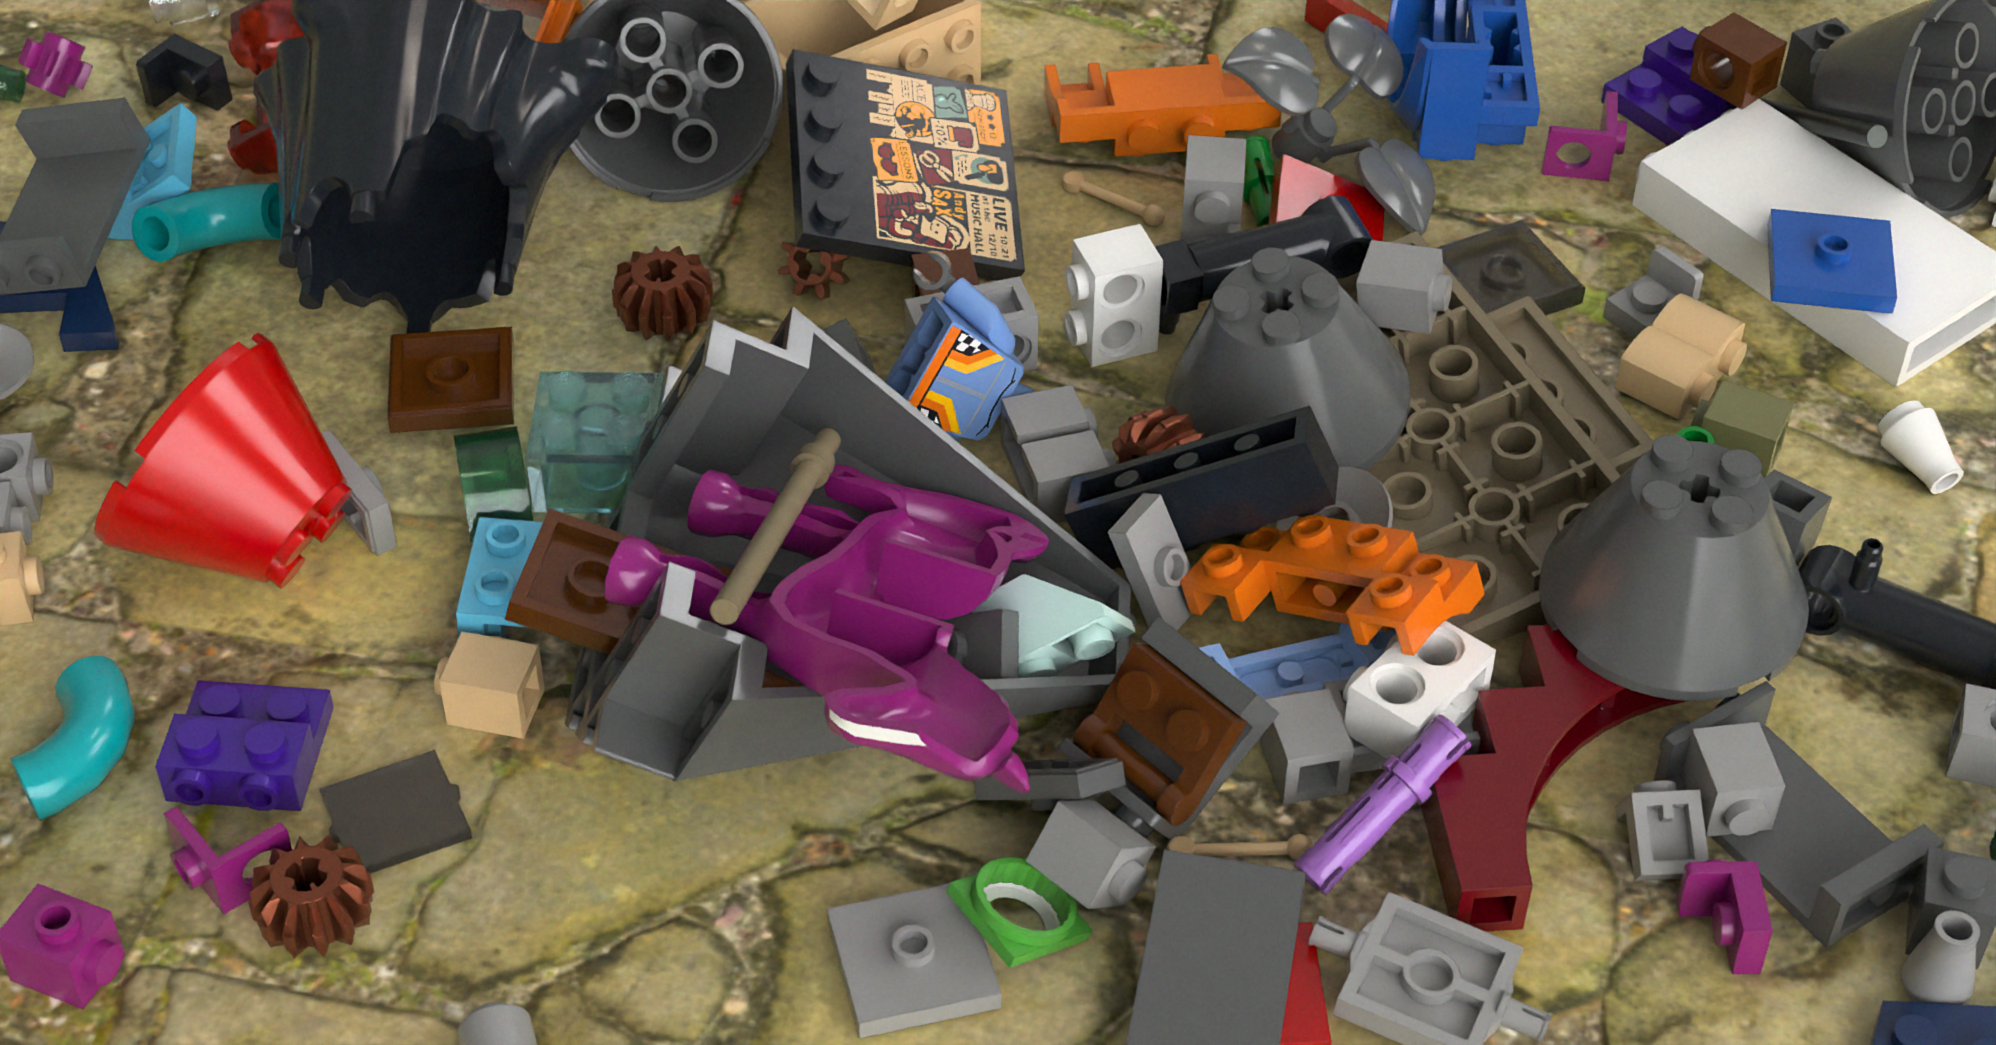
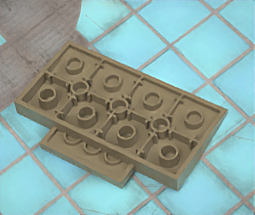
M1417 231L1391 242L1430 247ZM1443 263V274L1452 276L1451 298L1446 311L1438 310L1430 334L1378 327L1395 346L1406 365L1409 375L1411 400L1407 422L1396 443L1386 455L1366 471L1375 476L1390 495L1393 507L1391 528L1413 531L1419 553L1438 554L1448 558L1477 562L1485 595L1469 614H1458L1446 621L1486 644L1527 630V626L1547 624L1539 598V579L1542 562L1548 547L1557 534L1639 458L1650 451L1654 441L1529 295L1486 314ZM1360 271L1349 277L1337 279L1341 287L1357 305L1356 281Z

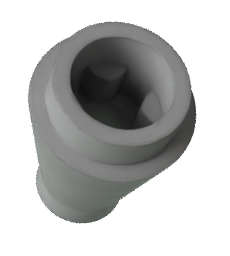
M1955 910L1941 913L1936 918L1932 929L1904 960L1901 967V977L1905 991L1913 1002L1963 1005L1972 997L1975 989L1976 945L1980 936V928L1971 916Z

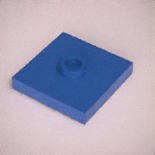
M1771 209L1767 223L1771 301L1893 314L1897 301L1891 223L1889 220Z

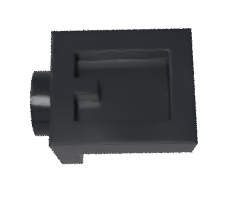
M177 34L170 36L141 57L136 63L145 101L154 107L159 106L177 92L187 99L196 100L216 111L233 100L223 56Z

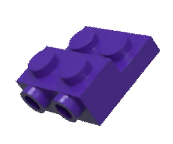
M1683 26L1646 45L1642 64L1605 83L1601 102L1604 103L1606 91L1618 92V113L1668 146L1680 140L1688 132L1696 131L1719 118L1727 110L1737 108L1689 79L1694 58L1692 46L1697 34Z
M198 680L186 714L174 713L155 765L165 801L181 802L190 806L208 804L249 807L258 811H269L272 809L301 811L334 708L330 690Z

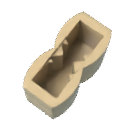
M1683 293L1676 295L1662 309L1653 324L1641 331L1622 355L1615 389L1675 419H1682L1693 407L1697 408L1701 399L1709 401L1717 381L1724 374L1732 376L1741 365L1747 350V344L1741 341L1745 323Z

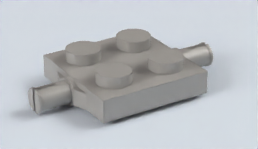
M1389 891L1376 918L1364 926L1360 933L1320 916L1309 939V945H1314L1348 960L1347 979L1337 998L1333 1015L1403 1045H1483L1498 1030L1500 1025L1536 1039L1541 1043L1553 1015L1550 1012L1547 1013L1511 998L1513 993L1512 977L1524 947Z

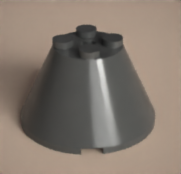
M594 0L570 27L563 42L584 37L600 39L609 43L617 51L620 58L617 83L608 94L606 104L580 129V135L570 146L583 165L606 184L617 190L619 187L634 194L650 197L652 201L679 202L708 196L731 185L745 175L765 153L771 143L770 138L775 130L783 106V74L772 38L756 14L741 0Z
M1927 0L1836 39L1828 49H1818L1815 52L1810 63V75L1814 81L1812 110L1882 125L1888 133L1886 143L1880 148L1863 146L1815 134L1816 136L1822 138L1839 151L1942 217L1960 215L1981 200L1993 184L1991 180L1985 179L1996 157V0Z
M1265 248L1256 252L1250 262L1232 271L1217 288L1170 376L1166 390L1165 407L1172 405L1179 415L1189 414L1193 421V428L1197 433H1205V438L1310 405L1338 466L1356 467L1366 471L1386 455L1404 429L1410 410V382L1406 365L1400 353L1341 287L1334 275L1310 260L1288 256L1282 249Z
M1669 434L1661 436L1654 441L1650 451L1639 458L1557 534L1548 547L1542 562L1539 579V598L1542 611L1552 632L1559 629L1578 649L1576 655L1578 661L1601 677L1627 689L1654 697L1684 701H1706L1736 696L1739 686L1754 682L1764 676L1770 681L1790 664L1802 644L1809 614L1808 597L1769 488L1761 474L1762 463L1759 458L1752 452L1743 449L1729 450L1707 442L1688 441L1678 435Z

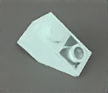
M1026 574L998 587L984 603L971 612L976 613L998 609L1019 612L1018 678L1057 676L1058 671L1079 660L1096 659L1108 654L1114 649L1115 642L1135 633L1132 620L1101 602Z

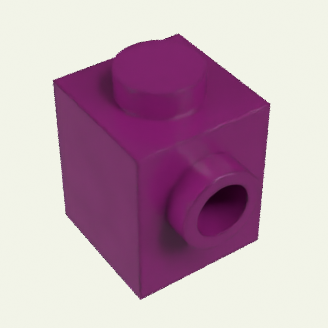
M39 883L0 929V955L10 981L80 1009L85 1008L101 986H105L113 980L125 956L111 911Z

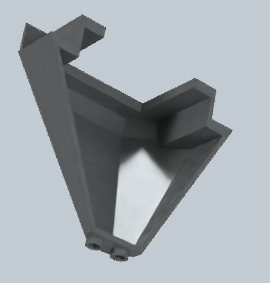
M793 306L770 343L713 320L684 369L681 370L671 365L668 366L661 383L662 389L657 413L652 422H646L628 467L632 474L624 498L619 506H613L605 528L642 538L650 543L733 570L751 540L735 535L712 538L693 534L687 528L688 510L693 492L701 476L711 469L727 473L741 486L754 489L765 486L781 493L791 476L790 465L799 449L803 445L811 443L821 429L830 428L835 430L841 438L840 447L834 455L835 466L847 465L880 481L950 494L1008 511L1034 524L1048 536V546L1040 556L1027 564L1010 562L1008 572L1000 586L1026 574L1101 602L1132 620L1135 628V616L1130 614L1131 585ZM824 485L814 489L806 502L808 504L841 510L858 522L863 521L872 514L826 496ZM779 548L754 591L773 593L774 589L785 577L801 566L813 561V559L800 553ZM672 562L667 564L610 654L580 646L565 725L570 729L576 730L575 735L584 743L590 744V749L593 752L671 779L674 782L863 747L851 743L830 731L824 714L825 697L805 684L804 686L762 688L768 651L766 644L689 615L696 572ZM1132 634L1115 642L1114 649L1108 654L1096 659L1079 660L1058 671V675L1054 677L980 680L1008 702L1009 709L1015 718L1099 703L1129 652V641ZM768 661L766 670L789 681L803 684Z

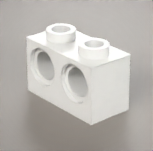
M1141 224L1073 239L1072 265L1067 266L1065 270L1066 284L1071 296L1070 311L1064 313V327L1071 345H1079L1091 367L1158 351L1163 259Z
M1444 621L1430 635L1417 653L1411 656L1402 654L1397 633H1395L1388 642L1384 653L1369 668L1366 666L1359 667L1345 686L1343 700L1347 704L1344 724L1349 736L1388 759L1391 755L1398 757L1422 734L1438 714L1445 716L1458 726L1475 709L1478 691L1489 690L1496 649L1451 623Z

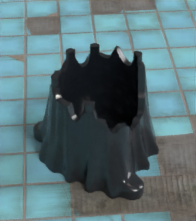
M292 0L291 11L304 36L280 42L277 48L275 64L255 77L253 94L268 116L277 149L282 242L278 259L285 267L296 268L297 266L298 276L302 284L299 296L300 305L312 310L321 308L325 289L331 285L344 301L355 306L366 307L378 300L389 301L408 321L407 334L431 332L432 324L443 317L451 308H469L489 302L493 288V294L507 296L511 294L514 276L517 272L528 233L548 179L561 156L580 135V129L606 104L608 94L617 83L620 60L617 51L609 43L589 37L576 38L560 43L537 42L530 39L524 33L523 14L521 11L513 9L505 11L489 10L479 5L475 0Z

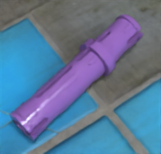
M1438 714L1422 734L1398 757L1391 755L1381 765L1384 772L1325 831L1320 839L1293 863V866L1298 871L1306 872V881L1326 896L1342 879V876L1379 841L1404 812H1407L1415 802L1423 804L1432 795L1430 787L1453 762L1471 747V742L1466 739V735L1449 719Z

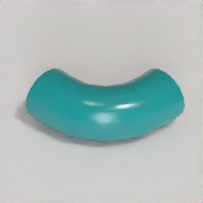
M278 182L210 188L174 196L143 206L134 214L131 223L132 235L136 246L149 259L163 262L186 253L217 245L243 241L280 240Z
M90 656L79 659L61 673L55 685L56 698L64 712L61 725L43 742L30 750L10 758L17 778L39 821L61 812L94 791L125 754L135 721L134 708L124 674L114 660L105 656Z

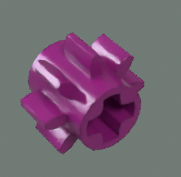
M47 30L41 43L27 38L18 60L21 65L30 68L25 81L64 98L70 85L84 90L93 68L92 65L81 60L86 47Z

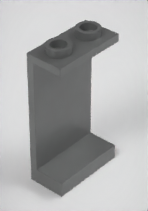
M125 97L22 109L15 126L34 154L36 161L0 234V295L86 287L151 141Z
M1765 681L1742 695L1737 693L1736 696L1724 698L1713 711L1691 723L1689 721H1682L1673 726L1660 743L1661 753L1653 781H1673L1676 783L1677 791L1687 790L1681 776V769L1692 729L1759 722L1786 785L1772 830L1758 831L1744 836L1727 834L1711 837L1736 861H1757L1763 887L1827 948L1910 898L1928 846L1942 849L1945 842L1925 824L1892 842L1765 725L1776 690Z
M1164 849L1126 1045H1280L1306 872Z

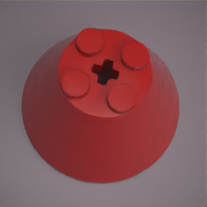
M254 334L251 339L257 345L250 349L238 341L211 362L172 402L134 450L145 460L127 487L116 480L109 489L95 521L94 534L96 538L111 548L264 583L271 581L281 589L289 583L303 565L305 558L300 553L315 537L323 543L332 535L345 517L346 512L340 508L349 498L352 489L347 486V480L277 347L263 334Z

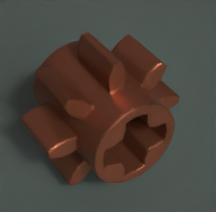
M791 242L782 243L781 247L789 253L788 265L779 268L778 273L783 275L791 274L797 281L793 294L803 295L808 291L810 285H814L819 299H825L830 297L828 283L833 281L842 284L849 283L850 278L842 272L843 261L849 260L853 256L822 251L819 261L826 266L825 272L812 273L810 275L812 264L806 260L807 253H820L821 251L796 247L795 243Z

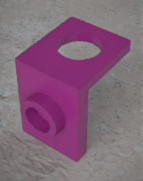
M1606 91L1599 130L1560 126L1549 127L1542 165L1543 175L1609 181L1614 154L1623 155L1627 135V121H1618V92ZM1577 142L1585 145L1590 150V155L1583 162L1571 164L1561 160L1557 155V151L1564 144Z
M177 806L164 813L175 850L170 856L177 873L190 890L201 886L223 914L251 899L249 892L253 890V877L243 878L242 874L245 866L253 857L262 852L271 851V848L286 852L292 850L288 830L280 822L218 857Z

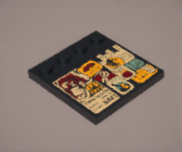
M792 50L786 62L796 247L912 266V254L970 248L978 278L998 281L1023 275L1025 266L1007 90L801 50Z

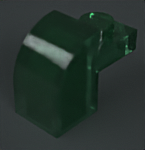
M517 426L453 436L470 542L472 543L474 540L479 517L533 521Z

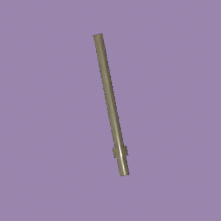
M830 428L821 429L813 441L803 445L790 465L791 476L710 607V614L717 623L730 625L738 619L812 492L827 482L835 467L834 455L841 444V438L835 430Z

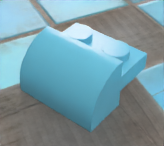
M179 103L144 127L151 141L108 238L133 240L131 223L134 214L141 207L186 194L189 191L192 183L191 175L197 116L182 103Z

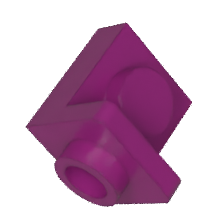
M1712 859L1704 862L1687 863L1684 866L1676 899L1678 914L1680 916H1712L1715 943L1717 945H1726L1732 974H1761L1773 929L1757 861Z

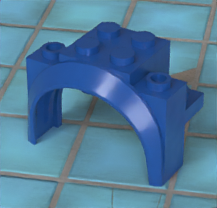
M1391 0L1387 35L1393 40L1400 52L1404 74L1399 88L1386 99L1392 111L1407 129L1412 131V141H1416L1417 153L1423 159H1436L1439 161L1474 160L1477 143L1493 146L1501 144L1523 145L1526 126L1537 127L1540 111L1526 0ZM1467 14H1468V29H1467V36H1466Z

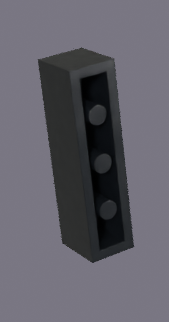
M1309 405L1071 479L1064 516L1079 543L1111 569H1123L1108 531L1143 493L1161 494L1184 551L1187 552L1211 540L1235 533L1241 535L1249 534L1259 530L1266 524L1293 516L1305 517L1314 515L1325 507L1334 505L1336 503L1339 466Z

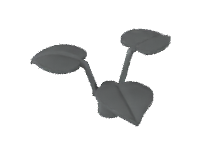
M1344 14L1335 18L1325 31L1324 42L1326 50L1332 62L1341 71L1350 75V77L1321 108H1314L1319 98L1318 88L1320 80L1316 76L1311 75L1314 68V60L1307 46L1292 33L1276 27L1259 29L1245 37L1228 55L1222 69L1244 80L1270 105L1285 114L1291 115L1282 124V128L1272 137V148L1276 157L1280 160L1282 155L1285 154L1307 164L1317 157L1321 163H1326L1332 157L1360 151L1355 157V164L1359 177L1365 187L1410 233L1417 231L1421 236L1426 231L1435 199L1434 178L1424 159L1409 145L1394 138L1388 139L1381 146L1373 138L1331 146L1334 141V135L1337 132V125L1330 113L1355 89L1358 83L1368 94L1380 100L1392 95L1401 85L1404 74L1403 61L1393 40L1381 28L1372 25L1367 18L1354 14Z

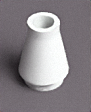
M1916 400L1908 401L1892 409L1880 421L1878 431L1882 435L1881 446L1924 482L1931 493H1942L1952 488L1961 480L1964 471L1956 462L1940 422L1932 408H1924Z

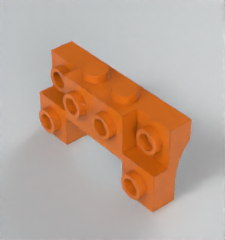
M1218 54L1207 55L1206 64L1106 71V89L1099 62L1088 63L1087 83L1060 85L1056 64L1045 65L1044 95L1051 126H1056L1059 142L1088 143L1094 140L1110 139L1114 157L1187 152L1188 135L1225 137V131H1253L1261 128L1281 126L1282 112L1265 101L1250 85L1232 73H1223Z
M1322 515L1299 517L1287 531L1274 527H1262L1255 532L1247 534L1237 546L1214 543L1180 580L1191 614L1202 615L1218 596L1226 597L1232 620L1244 622L1271 591L1278 612L1348 624L1351 627L1355 644L1367 646L1379 630L1389 632L1391 628H1395L1402 654L1411 656L1417 653L1430 635L1444 621L1458 614H1469L1485 595L1477 562L1448 558L1438 554L1419 553L1413 531L1383 527L1378 524H1365L1327 518Z

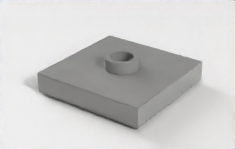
M950 883L827 908V924L859 1039L1001 1009L1002 993L984 937L946 893Z

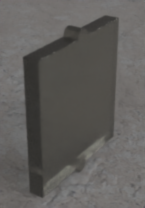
M435 750L319 789L332 823L329 827L330 837L334 843H340L342 848L353 846L356 853L361 857L362 865L370 873L472 839L471 829L459 805L461 799L460 788L457 784H450Z

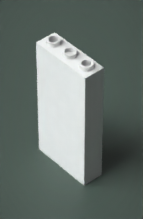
M1760 99L1742 110L1738 107L1727 110L1719 118L1696 131L1688 132L1680 140L1664 149L1650 153L1641 161L1637 168V183L1632 206L1770 301L1767 223L1771 209L1889 220L1891 223L1897 301L1893 314L1782 302L1773 303L1894 387L1899 386L1996 324V251L1815 134L1805 130L1798 123Z

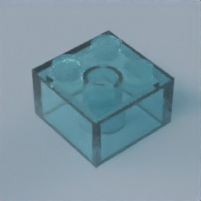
M540 371L525 456L533 512H548L549 509L563 513H611L614 505L619 506L631 479L632 471L628 467L647 421L652 422L657 413L662 389L661 383L665 376L664 373Z

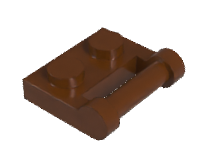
M1134 643L1094 713L1088 716L1077 728L1073 743L1092 758L1099 756L1100 758H1117L1118 761H1123L1125 778L1157 804L1156 812L1165 818L1167 822L1172 826H1179L1187 821L1197 809L1246 726L1247 721L1233 712L1149 644ZM1125 721L1184 768L1177 781L1171 780L1117 736Z

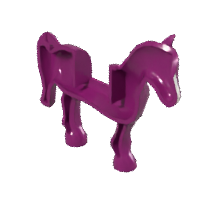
M836 465L824 484L826 496L872 514L863 521L858 522L841 510L806 503L780 548L810 557L813 561L801 566L785 577L774 589L773 593L754 591L738 619L730 625L717 623L710 614V607L728 579L713 564L692 556L666 555L648 540L628 535L619 543L610 561L605 580V599L610 604L628 607L641 606L669 562L693 570L696 574L689 615L706 621H712L721 627L764 642L768 647L767 660L825 697L824 714L828 728L832 733L856 745L896 754L954 778L979 780L992 775L1020 793L1030 791L1029 778L1025 767L1017 753L1013 754L1011 750L1019 737L1017 719L1009 709L1008 702L976 675L967 671L958 660L947 654V647L955 625L937 619L948 620L969 614L984 603L1000 586L1008 572L1010 562L1027 564L1040 556L1047 548L1049 538L1034 524L1014 513L950 494L880 481L853 467ZM709 469L701 476L693 492L688 510L687 528L693 534L712 538L735 535L752 540L780 492L765 486L757 489L744 487L727 473Z

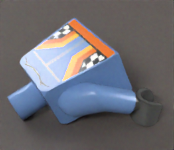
M929 251L927 253L928 256L941 265L943 270L940 280L930 281L915 268L913 270L914 281L925 290L940 289L945 296L943 300L932 297L887 376L885 383L957 442L962 437L979 441L988 436L1001 414V398L1035 391L1031 387L1019 383L1023 376L1024 366L1013 353L1016 339L998 307L965 278L956 280L951 275L952 265L945 254L940 251Z

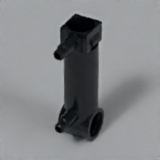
M1335 195L1316 201L1298 217L1186 244L1184 239L1155 246L1163 259L1159 332L1165 335L1172 334L1176 329V324L1179 322L1180 314L1198 310L1199 303L1212 300L1221 282L1232 271L1250 262L1253 255L1259 250L1265 248L1282 249L1288 256L1310 260L1322 266L1330 274L1334 275L1336 279H1341L1354 275L1361 270L1368 247L1373 239L1347 197Z
M1869 538L1864 540L1856 556L1841 547L1832 545L1817 546L1809 550L1798 569L1808 597L1809 614L1806 633L1823 636L1839 631L1971 685L1996 690L1995 622L1878 577L1883 561L1882 552L1884 547L1877 539Z

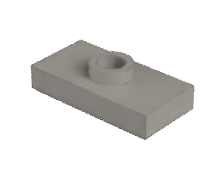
M330 430L322 432L347 480V486L352 489L349 498L340 508L346 512L345 520L369 550L377 556L396 548L397 543L389 502L383 495V490L377 476L367 465L360 468Z
M1143 493L1113 525L1108 534L1148 627L1150 628L1154 621L1160 617L1178 631L1191 615L1180 580L1191 569V565L1161 494Z

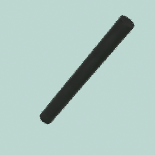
M1759 98L1811 133L1872 148H1880L1887 141L1888 133L1882 125Z

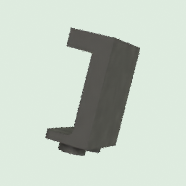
M1158 617L1142 636V639L1233 712L1247 721L1246 726L1197 809L1187 821L1179 826H1172L1157 813V804L1126 778V785L1108 790L1122 802L1114 813L1135 831L1147 839L1154 830H1157L1171 840L1185 833L1279 715V712ZM1125 721L1117 736L1171 780L1177 781L1184 768ZM1067 737L1057 747L1070 759L1100 758L1099 756L1095 758L1090 757ZM1104 792L1095 794V796L1100 798Z

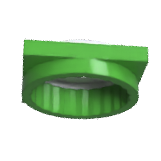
M1005 857L992 860L985 864L979 873L951 882L946 891L1009 968L1087 941L1093 932L1090 926L1078 914L1076 900L1026 862L1027 858ZM1008 897L1027 903L1043 919L1045 931H1033L1010 923L992 908L990 901Z

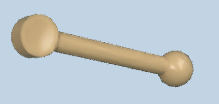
M1068 171L1063 175V189L1069 193L1085 192L1142 216L1145 223L1149 226H1158L1164 221L1165 212L1157 204L1145 206L1085 181V176L1080 171Z
M1303 834L1293 835L1288 841L1194 844L1186 836H1176L1168 842L1167 850L1209 857L1289 855L1290 858L1296 861L1309 847L1313 846V843L1309 837Z

